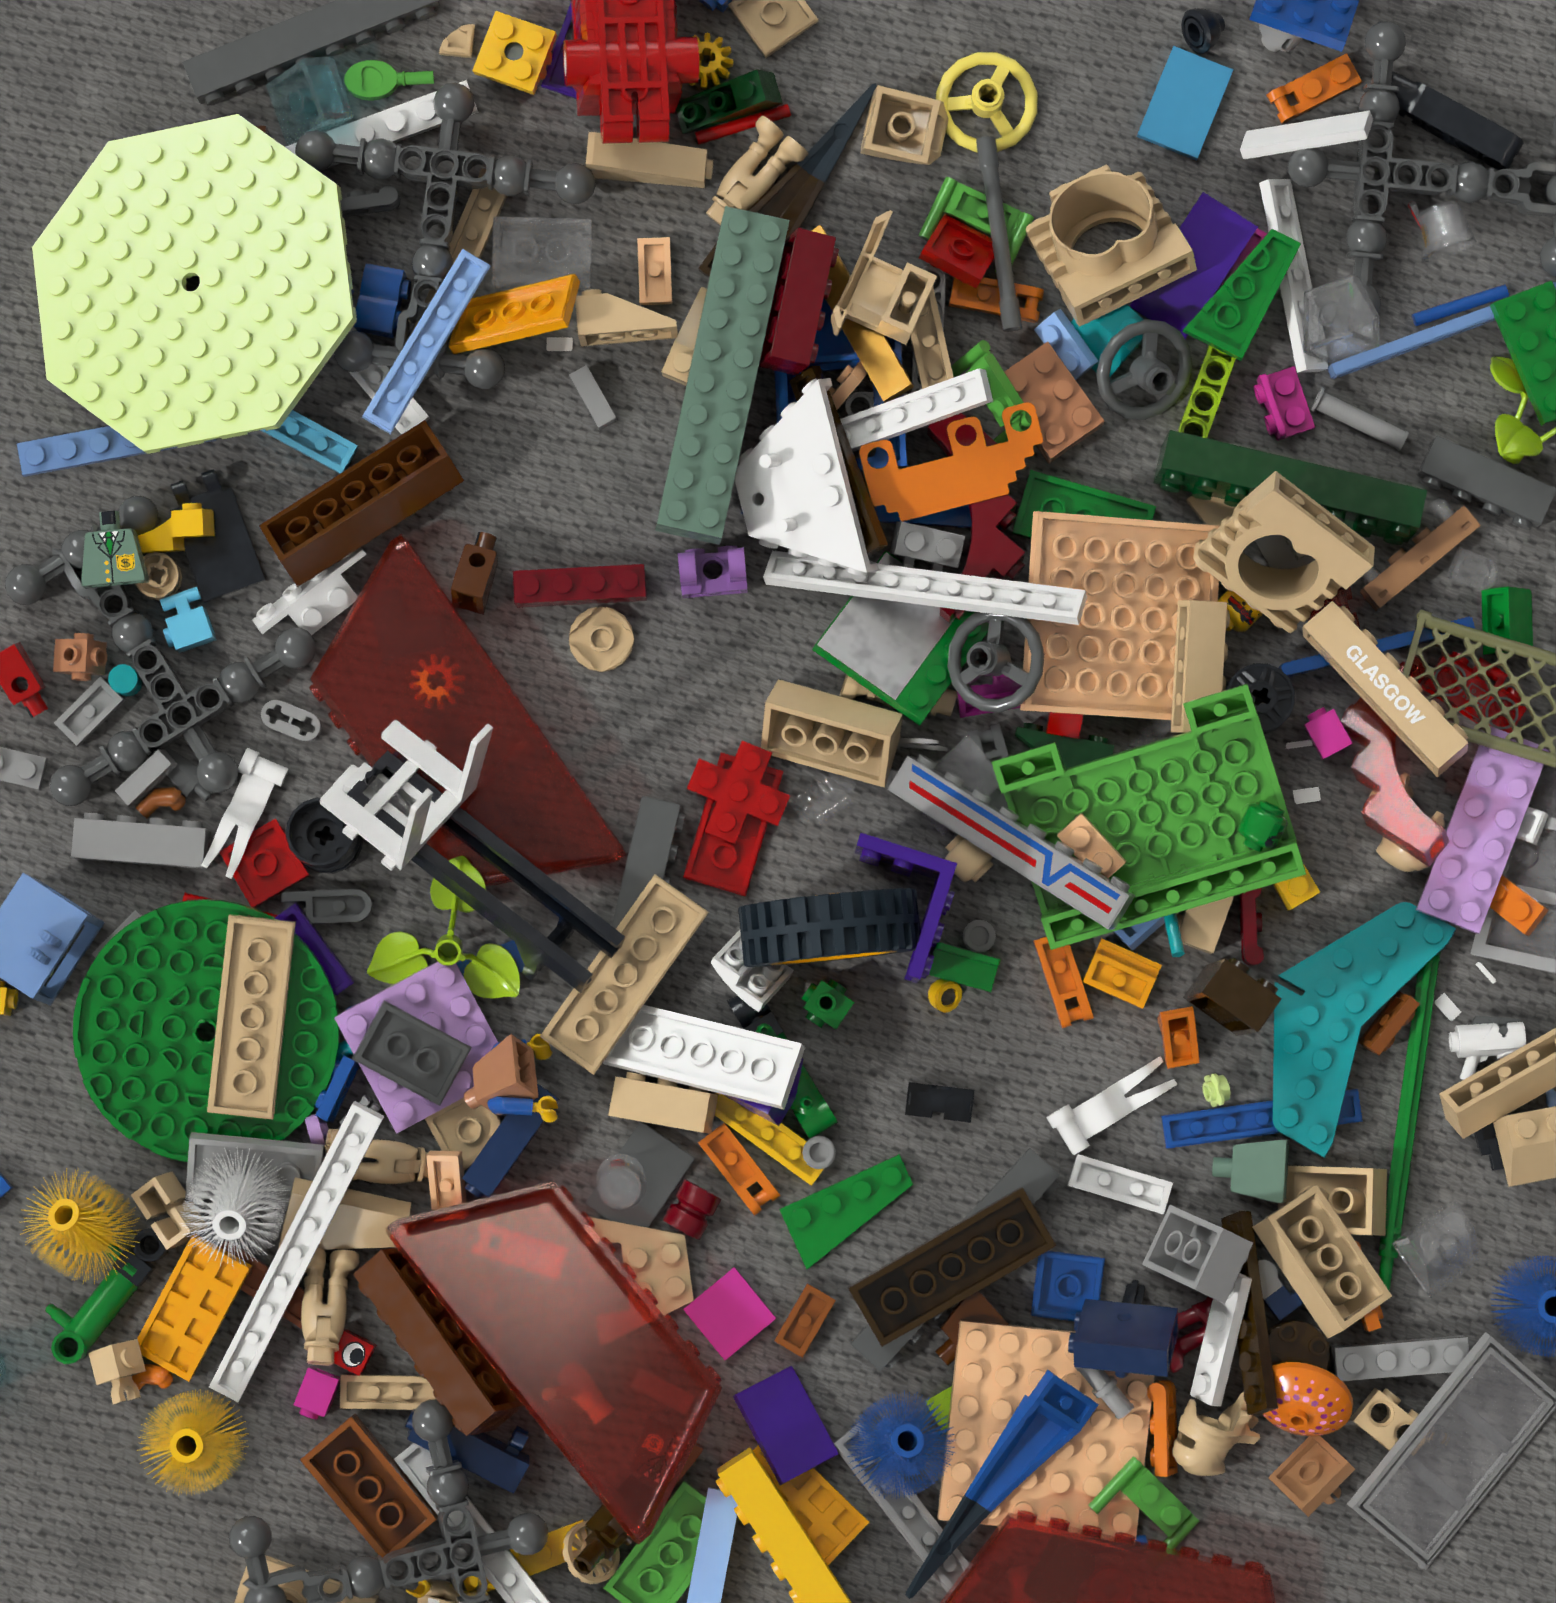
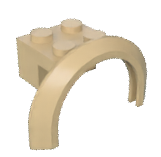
M891 210L875 218L844 292L833 310L831 323L834 335L838 336L847 318L907 345L937 278L936 275L908 262L904 270L874 257L893 213Z

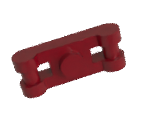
M1262 888L1239 894L1242 961L1250 966L1257 965L1264 959V951L1261 947L1257 946V932H1262L1261 912L1256 913V898L1261 894Z

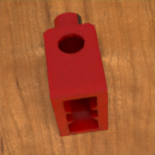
M21 642L15 643L1 651L0 685L11 703L16 705L22 702L31 718L49 709L39 693L46 686ZM18 677H23L28 682L26 690L19 689L16 684Z

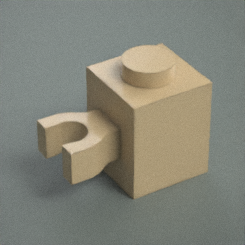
M138 1339L112 1344L88 1353L96 1385L107 1382L112 1383L111 1398L113 1404L126 1401L124 1391L127 1394L128 1401L141 1397L137 1385L132 1380L133 1375L146 1371Z

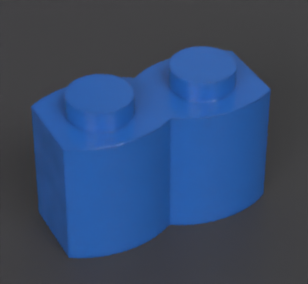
M366 263L356 306L357 322L353 326L358 332L390 338L395 337L398 316L402 312L400 311L402 299H408L411 288V280L406 279L407 275L404 270Z

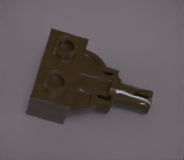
M632 1474L585 1524L592 1532L585 1539L586 1547L573 1562L575 1569L579 1573L589 1574L601 1559H609L623 1542L629 1546L657 1517L652 1511L661 1501Z

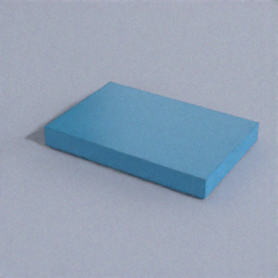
M1173 46L1136 137L1197 161L1233 69Z

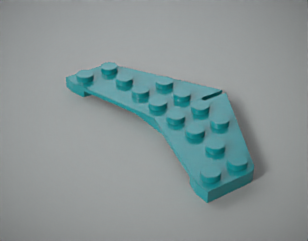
M1401 902L1278 975L1279 978L1304 991L1302 996L1275 982L1274 986L1278 988L1276 995L1282 999L1274 1009L1273 1124L1278 1132L1323 1158L1327 1156L1334 1143L1361 1028L1434 956H1437L1449 944L1456 932V928L1448 923L1416 911L1417 906L1411 903Z

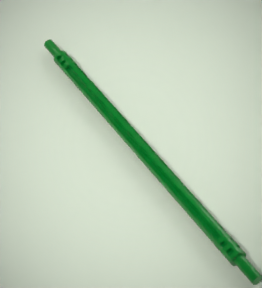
M1445 832L1441 835V842L1443 840ZM1441 952L1434 956L1417 975L1414 999L1420 1005L1416 1008L1415 1016L1410 1024L1386 1195V1234L1380 1238L1378 1255L1381 1256L1379 1277L1389 1291L1394 1258H1398Z

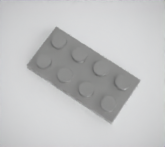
M191 1132L185 1196L190 1197L187 1194L192 1191L191 1186H194L192 1184L197 1183L196 1178L202 1175L206 1177L199 1170H210L213 1173L208 1165H211V1163L214 1165L215 1163L218 1168L220 1166L223 1172L224 1168H222L219 1162L222 1160L224 1165L226 1162L230 1172L229 1164L231 1163L232 1165L233 1161L236 1174L238 1160L241 1169L240 1156L242 1158L243 1171L249 1152L245 1175L252 1159L254 1160L250 1171L256 1161L258 1163L257 1173L264 1168L254 1181L266 1173L269 1175L275 1172L274 1175L265 1177L258 1184L267 1179L266 1181L272 1179V1181L279 1182L274 1183L271 1187L275 1186L279 1187L275 1189L290 1191H270L268 1193L281 1195L276 1198L284 1199L267 1198L264 1201L286 1203L278 1205L288 1207L289 1202L286 1201L289 1200L286 1199H290L294 1178L314 1180L322 1165L324 1145ZM207 1191L210 1196H215L211 1191Z

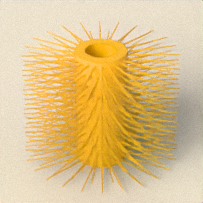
M66 1168V1185H63L64 1192L62 1190L64 1198L60 1193L59 1185L58 1188L56 1186L59 1196L57 1193L55 1194L59 1201L51 1189L49 1190L56 1200L54 1203L50 1200V1197L37 1190L44 1197L46 1196L53 1206L49 1205L51 1207L49 1208L40 1204L39 1207L45 1209L41 1210L44 1212L37 1210L31 1212L44 1213L48 1216L40 1214L36 1216L43 1217L26 1219L49 1221L29 1222L43 1223L36 1224L39 1226L32 1227L34 1229L48 1227L37 1229L42 1231L35 1232L38 1234L31 1239H38L36 1237L42 1235V1233L48 1234L42 1236L44 1238L40 1239L41 1241L38 1242L37 1247L34 1246L36 1250L38 1247H41L40 1245L44 1243V1240L48 1239V1237L52 1238V1240H48L51 1242L46 1243L47 1245L42 1247L44 1249L41 1252L42 1256L46 1254L48 1247L52 1243L57 1242L55 1248L48 1253L50 1255L48 1260L50 1261L51 1259L52 1262L55 1260L56 1268L59 1267L62 1270L61 1267L64 1266L66 1269L65 1265H67L66 1271L69 1272L71 1269L73 1270V1267L75 1268L76 1262L77 1269V1258L80 1257L81 1264L79 1266L78 1260L76 1273L79 1275L78 1271H80L81 1274L82 1267L83 1276V1261L86 1260L87 1255L88 1265L86 1272H88L89 1280V1263L91 1272V1256L93 1258L92 1253H94L95 1267L93 1271L95 1284V1268L97 1275V1260L99 1262L97 1254L101 1259L102 1266L104 1264L106 1268L103 1257L104 1259L106 1257L102 1251L107 1256L105 1252L107 1249L111 1253L113 1252L108 1247L113 1248L110 1244L123 1249L122 1245H117L119 1241L116 1240L130 1241L112 1237L121 1238L124 1236L117 1235H129L125 1234L126 1232H112L119 1231L120 1228H126L123 1227L126 1226L125 1224H113H119L116 1222L127 1220L124 1218L128 1217V1213L121 1214L123 1215L121 1218H114L117 1217L115 1215L122 1213L121 1211L126 1207L123 1204L113 1215L109 1214L114 1212L111 1211L114 1207L118 1206L116 1203L118 1201L121 1202L119 1194L113 1199L115 1201L112 1202L111 1208L106 1209L107 1211L104 1210V1208H107L105 1206L111 1204L109 1201H113L111 1199L114 1196L113 1189H107L106 1184L100 1186L98 1183V1186L95 1184L94 1187L96 1181L94 1178L91 1181L89 1179L91 1184L88 1183L87 1179L88 1186L86 1185V1191L84 1187V1193L81 1195L80 1189L82 1187L83 1191V1183L86 1179L84 1175L82 1178V1174V1182L80 1180L79 1186L78 1180L77 1194L75 1192L74 1197L73 1188L75 1191L76 1177L74 1175L73 1181L72 1172V1187L69 1199H67L68 1180ZM93 1185L94 1191L92 1190V1196L90 1194L89 1198L85 1200L87 1198V1191L89 1194V1188ZM97 1193L98 1200L92 1203V1198ZM105 1198V1203L101 1207L97 1208L98 1203L100 1201H103L101 1199ZM63 1245V1250L58 1251L60 1253L56 1254V1249ZM70 1248L69 1255L64 1259V1251ZM113 1253L111 1254V1255H113L114 1257H116L117 1259H119L120 1261L124 1262V1261L121 1260L117 1255L115 1256ZM72 1254H74L75 1259L73 1261L72 1258V1264L68 1267L67 1262L69 1263V1257L71 1260Z
M201 1389L199 1397L201 1403L198 1402V1392L196 1406L193 1393L192 1401H190L191 1392L188 1401H186L187 1397L183 1396L184 1393H182V1396L176 1402L181 1415L176 1405H174L175 1402L173 1403L172 1401L171 1406H168V1409L162 1412L165 1416L156 1418L155 1422H152L154 1423L152 1426L158 1428H155L157 1430L151 1429L153 1431L146 1433L151 1434L147 1436H152L148 1438L153 1439L144 1441L160 1442L139 1443L149 1444L154 1449L151 1450L147 1446L143 1447V1450L151 1451L141 1456L166 1451L146 1461L171 1452V1454L164 1458L172 1455L148 1474L169 1462L153 1478L161 1474L164 1475L162 1480L168 1477L171 1481H174L176 1478L175 1485L179 1486L180 1483V1487L182 1480L183 1484L185 1481L184 1491L186 1486V1496L188 1488L186 1481L189 1482L190 1493L191 1478L194 1491L195 1482L197 1483L196 1492L199 1483L200 1487H202V1492L205 1484L207 1483L208 1485L209 1482H213L217 1477L220 1484H222L223 1480L219 1475L225 1472L223 1469L225 1468L229 1472L228 1468H235L232 1465L233 1463L230 1462L234 1461L229 1456L239 1454V1451H241L230 1448L238 1447L233 1445L246 1443H226L244 1441L239 1440L237 1435L233 1434H237L246 1428L225 1432L244 1422L215 1432L225 1425L215 1429L238 1411L223 1418L233 1407L224 1410L225 1404L221 1406V1403L219 1406L216 1403H213L211 1406L212 1399H207V1397L205 1404L204 1400L202 1404ZM238 1434L241 1438L246 1436V1434ZM190 1437L195 1440L196 1448L191 1444ZM201 1471H202V1473H203V1475H204L205 1483H204V1481H203V1478H202V1475H201ZM227 1473L225 1475L223 1474L222 1478L226 1481L225 1478L228 1479L227 1476L229 1475ZM216 1482L215 1484L213 1483L212 1485H214L213 1487H217V1484H219V1483Z

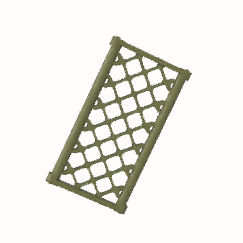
M1420 609L1416 615L1415 631L1402 674L1408 678L1414 657L1419 658L1425 668V673L1414 679L1416 681L1424 677L1431 679L1437 692L1426 699L1430 701L1436 697L1442 698L1448 708V713L1443 717L1446 720H1451L1453 723H1449L1452 726L1455 723L1459 725L1457 712L1467 707L1475 709L1480 722L1473 729L1459 725L1468 736L1466 741L1556 768V749L1553 745L1556 736H1548L1541 723L1543 720L1556 715V703L1550 694V691L1556 688V684L1546 686L1539 675V670L1545 664L1556 667V653L1432 616V612ZM1423 627L1431 629L1434 642L1419 648L1418 643ZM1450 635L1464 639L1466 652L1456 657H1450L1443 646V642ZM1481 645L1495 648L1498 661L1483 667L1475 656V651ZM1432 647H1438L1446 659V662L1435 668L1429 667L1422 655L1424 651ZM1514 654L1528 658L1527 663L1530 671L1516 677L1510 671L1507 661ZM1465 656L1471 657L1478 669L1476 673L1468 677H1462L1454 665L1455 661ZM1496 666H1502L1509 677V682L1499 687H1494L1486 675L1488 670ZM1444 667H1450L1457 678V682L1442 688L1436 680L1434 672ZM1533 675L1538 681L1541 691L1527 697L1521 690L1518 681ZM1481 676L1487 684L1489 692L1476 698L1471 695L1466 682ZM1459 686L1464 690L1469 702L1454 708L1451 706L1445 693ZM1508 686L1515 687L1521 698L1519 703L1511 707L1504 706L1498 696V691ZM1544 695L1552 705L1553 711L1539 717L1532 709L1530 701ZM1492 696L1498 703L1501 712L1487 718L1482 714L1477 702ZM1519 706H1525L1533 719L1532 722L1523 727H1517L1509 714L1510 711ZM1500 716H1504L1512 728V732L1505 739L1491 735V728L1489 726L1490 721ZM1531 726L1538 727L1544 737V742L1538 748L1524 745L1521 735L1523 730Z

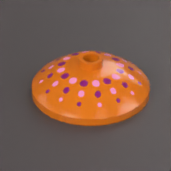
M1286 1362L1272 1366L1278 1409L1262 1414L1269 1422L1286 1432L1301 1436L1326 1435L1346 1425L1352 1414L1353 1398L1348 1387L1337 1376L1323 1368L1307 1363Z

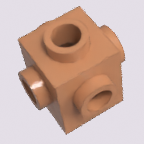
M74 633V639H55L53 672L72 675L71 680L91 681L92 675H105L107 643L96 641L93 634Z

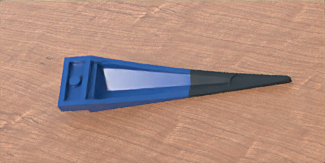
M1046 1371L1030 1396L1025 1395L911 1582L905 1594L909 1599L916 1595L954 1550L1014 1489L1081 1431L1099 1404L1051 1371Z

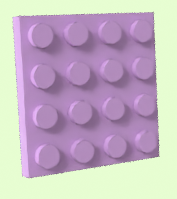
M436 961L334 1017L353 1054L357 1050L383 1000L472 1047L440 1106L359 1063L396 1134L464 1098V1093L474 1087L472 1069L474 1064L490 1052L493 1046L498 1043L456 963L447 966Z

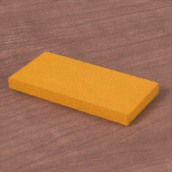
M571 274L472 298L453 329L448 347L453 354H458L568 328L580 280L576 274Z

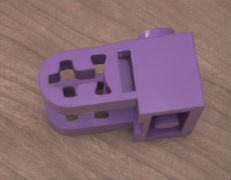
M718 547L717 553H705V549L685 550L684 553H678L683 598L748 593L744 547ZM715 563L721 566L723 571L719 578L709 579L704 575V569L708 564Z

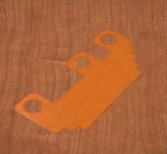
M1026 402L1005 408L1002 412V419L1008 441L988 447L986 446L981 422L978 418L968 417L953 421L947 427L953 456L900 470L898 469L893 445L890 441L880 440L861 446L859 455L873 506L884 505L888 513L898 512L899 518L903 522L1009 494L1008 484L1017 480L1015 472L1026 467L1024 459L1034 455L1033 446L1043 443L1035 406L1032 403ZM1018 410H1024L1031 416L1030 427L1022 432L1014 430L1010 424L1012 414ZM964 424L974 427L977 433L975 442L969 446L959 444L955 437L958 427ZM876 447L885 449L889 456L887 465L880 469L871 467L867 460L870 450Z

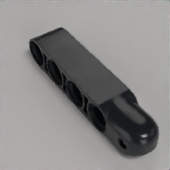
M1392 71L1391 86L1399 87V92L1395 95L1399 100L1400 116L1404 117L1407 115L1413 119L1412 123L1497 170L1510 168L1514 157L1519 153L1524 144V141L1519 136L1431 87L1412 81Z

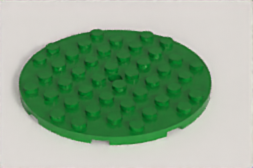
M213 899L187 900L154 909L138 917L120 930L98 953L83 979L76 999L73 1016L74 1053L83 1078V1084L92 1101L102 1115L125 1137L150 1149L155 1154L173 1160L188 1162L191 1132L283 1140L299 1127L314 1110L320 1093L326 1089L331 1079L337 1059L340 1028L334 1019L338 1015L335 995L321 963L308 945L295 933L274 1119L207 1112L215 1037L211 1040H203L199 1037L197 1029L201 1023L209 1022L216 1031L229 914L275 919L256 908L240 903Z

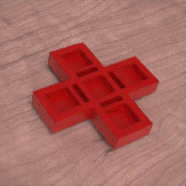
M742 740L730 770L700 758L698 759L687 790L716 801L705 833L736 844L747 815L779 826L790 795L761 784L772 752Z

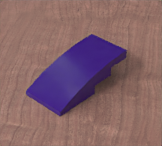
M1202 192L1179 228L1193 250L1197 270L1132 301L1129 307L1149 320L1165 321L1178 329L1186 339L1188 334L1184 333L1183 329L1201 311L1210 298L1215 295L1258 226Z

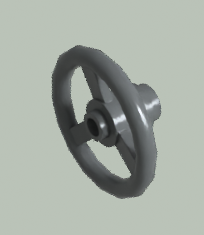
M1145 319L1127 325L1110 339L1100 355L1096 373L1100 396L1111 411L1126 419L1145 420L1164 413L1179 400L1189 383L1192 370L1190 346L1181 332L1165 321ZM1143 334L1142 355L1133 361L1129 373L1110 381L1109 374L1112 361L1121 346L1131 338ZM1158 334L1171 340L1178 352L1179 369L1174 383L1171 369L1156 358ZM1136 385L1152 395L1166 393L1156 403L1144 407L1128 406L1118 400L1115 394Z
M977 612L972 614L957 628L949 645L947 666L952 684L965 702L981 711L1001 713L1020 706L1034 693L1043 675L1045 653L1039 633L1027 618ZM1004 621L1017 627L1028 641L1031 652L1029 673L1011 663L1010 653L1002 645ZM989 622L987 642H978L970 648L967 654L969 667L962 672L961 654L968 635L979 625ZM1002 674L1022 685L1014 694L1002 699L984 698L975 693L969 686V684L982 675L1000 676Z

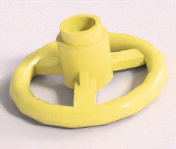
M976 52L957 60L943 74L936 91V100L944 102L948 116L946 134L957 145L978 153L977 139L964 134L954 124L950 115L952 111L972 109L977 116L991 119L1001 135V138L996 139L997 152L1016 145L1030 131L1037 115L1038 93L1030 74L1016 60L997 52ZM978 65L997 66L991 79L981 80L974 86L972 95L949 97L954 81L965 70ZM1009 72L1019 81L1025 94V111L1020 123L1014 129L1001 111L1004 101L1002 85ZM988 97L993 102L988 103L982 101L981 99Z

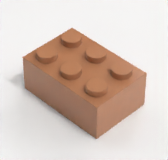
M1046 342L1004 371L1024 403H1032L1035 406L1043 437V443L1037 444L1036 447L1048 464L1103 426L1104 419L1049 342Z

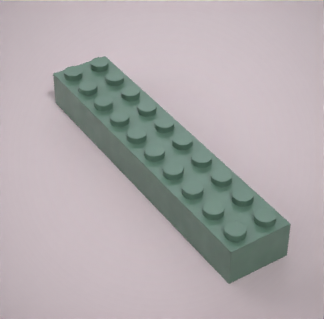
M728 206L724 208L655 531L720 545L790 220Z

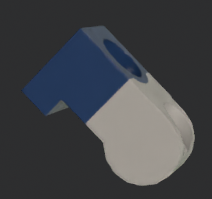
M1258 1259L1263 1301L1276 1319L1280 1321L1302 1305L1303 1302L1295 1290L1291 1293L1287 1291L1278 1279V1271L1272 1262Z

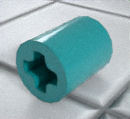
M126 664L113 667L108 676L110 687L125 697L137 694L143 684L137 671Z

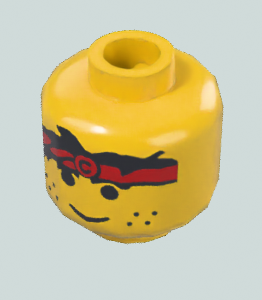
M1227 590L1217 601L1227 602V610L1230 614L1227 631L1233 629L1238 632H1244L1263 614L1259 610L1252 609L1234 591Z

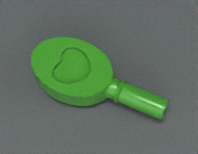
M365 60L354 64L347 70L344 82L348 91L353 96L362 100L374 101L387 98L401 85L434 84V71L396 72L386 62Z

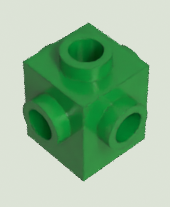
M832 979L828 983L821 980L818 986L811 983L801 998L807 1002L803 1009L808 1011L805 1018L820 1028L825 1023L834 1030L838 1028L854 1002L844 996L847 989ZM825 997L832 1001V1007L827 1010L820 1006V1000Z

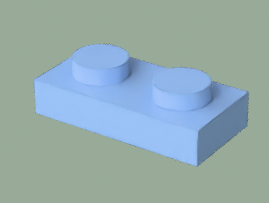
M1061 309L1053 312L1034 329L1044 344L1049 342L1075 380L1099 362Z

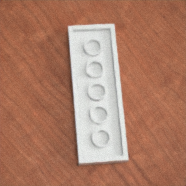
M643 1005L603 1064L784 1110L805 1047L802 1043Z

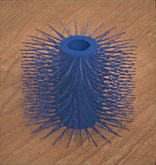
M1537 1256V1260H1533L1535 1262L1533 1266V1263L1529 1266V1262L1527 1268L1523 1262L1524 1270L1522 1268L1521 1270L1519 1269L1522 1274L1521 1277H1512V1280L1517 1283L1516 1285L1508 1280L1509 1284L1505 1285L1507 1289L1506 1287L1505 1289L1500 1287V1290L1509 1294L1494 1293L1519 1301L1491 1299L1520 1303L1522 1305H1491L1518 1307L1491 1312L1509 1313L1502 1315L1504 1319L1502 1321L1506 1323L1504 1327L1509 1324L1516 1326H1511L1508 1330L1504 1331L1507 1333L1514 1330L1518 1331L1515 1338L1519 1334L1522 1336L1520 1338L1522 1348L1528 1347V1345L1531 1347L1532 1345L1536 1355L1538 1353L1535 1347L1537 1348L1539 1356H1543L1542 1349H1544V1356L1547 1355L1548 1357L1549 1355L1551 1357L1553 1350L1552 1356L1554 1357L1556 1347L1554 1348L1556 1345L1554 1341V1336L1556 1340V1260L1554 1258L1555 1269L1552 1277L1554 1262L1552 1256H1550L1551 1262L1549 1256H1545L1544 1276V1256H1542L1541 1263V1256L1539 1258ZM1546 1301H1548V1303H1549V1308H1548L1547 1312H1546V1310H1545V1302H1546Z
M894 1394L890 1404H888L889 1401L885 1404V1401L883 1405L881 1403L880 1406L872 1408L870 1412H867L868 1416L859 1424L864 1427L861 1430L863 1432H859L862 1433L858 1434L860 1436H854L865 1439H860L864 1441L851 1443L868 1445H851L868 1447H850L861 1449L848 1450L854 1451L859 1455V1457L855 1458V1461L871 1457L854 1468L879 1458L864 1468L866 1469L882 1459L864 1475L866 1476L879 1466L863 1484L875 1478L870 1485L871 1487L875 1483L878 1485L880 1482L883 1485L885 1483L884 1493L886 1494V1491L889 1489L891 1491L892 1486L891 1494L893 1495L895 1482L896 1497L899 1487L900 1498L899 1479L901 1494L904 1484L903 1494L905 1495V1490H907L906 1495L908 1491V1495H910L914 1486L917 1490L920 1486L921 1488L924 1485L926 1486L929 1482L928 1480L932 1479L930 1477L931 1474L933 1477L935 1476L934 1472L937 1474L936 1476L940 1477L938 1475L941 1473L939 1469L942 1470L943 1468L941 1467L943 1466L939 1464L945 1465L939 1462L942 1459L940 1457H946L941 1456L944 1454L936 1452H942L937 1450L950 1449L942 1448L950 1446L933 1444H951L941 1442L954 1441L946 1440L947 1438L941 1436L943 1432L946 1433L950 1428L937 1431L948 1423L923 1433L936 1424L934 1423L921 1431L939 1415L937 1414L926 1422L939 1406L925 1416L932 1404L927 1407L924 1406L923 1409L918 1404L916 1409L917 1400L913 1398L915 1403L910 1402L909 1407V1401L907 1406L906 1397L904 1410L903 1397L900 1407V1394L897 1404ZM878 1414L882 1420L879 1419L880 1422H878L874 1415L878 1418ZM898 1442L902 1444L903 1449L900 1448Z

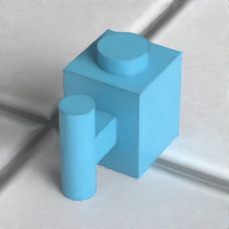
M198 587L160 599L164 612L173 608L177 609L178 615L165 619L168 628L163 629L168 646H174L175 650L179 653L217 640L207 610L203 606L195 609L191 608V602L202 599Z

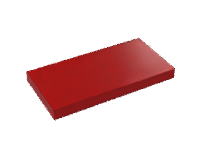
M721 752L717 766L730 770L735 756ZM767 766L761 784L778 790L784 771ZM707 798L683 878L746 897L768 822L747 815L736 844H732L705 833L716 805V801Z

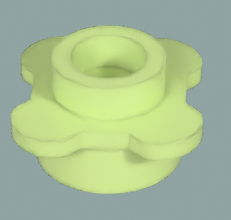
M1216 1073L1211 1074V1077L1210 1075L1204 1077L1205 1083H1203L1202 1089L1205 1099L1210 1102L1212 1107L1224 1105V1101H1228L1231 1095L1226 1077L1224 1075L1218 1076Z

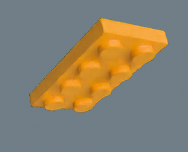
M199 1235L192 1239L190 1238L137 1338L142 1356L188 1382L197 1371L252 1267L247 1262L244 1264L242 1259L239 1261V1258L234 1255L232 1264V1254L229 1253L230 1257L228 1258L226 1250L221 1262L223 1249L220 1248L218 1255L219 1246H217L214 1253L212 1251L214 1244L212 1243L205 1249L204 1247L210 1241L204 1243L206 1239H201L195 1242L200 1237Z
M757 1445L753 1452L827 1565H829L865 1528L869 1520L815 1468L779 1485L759 1445Z

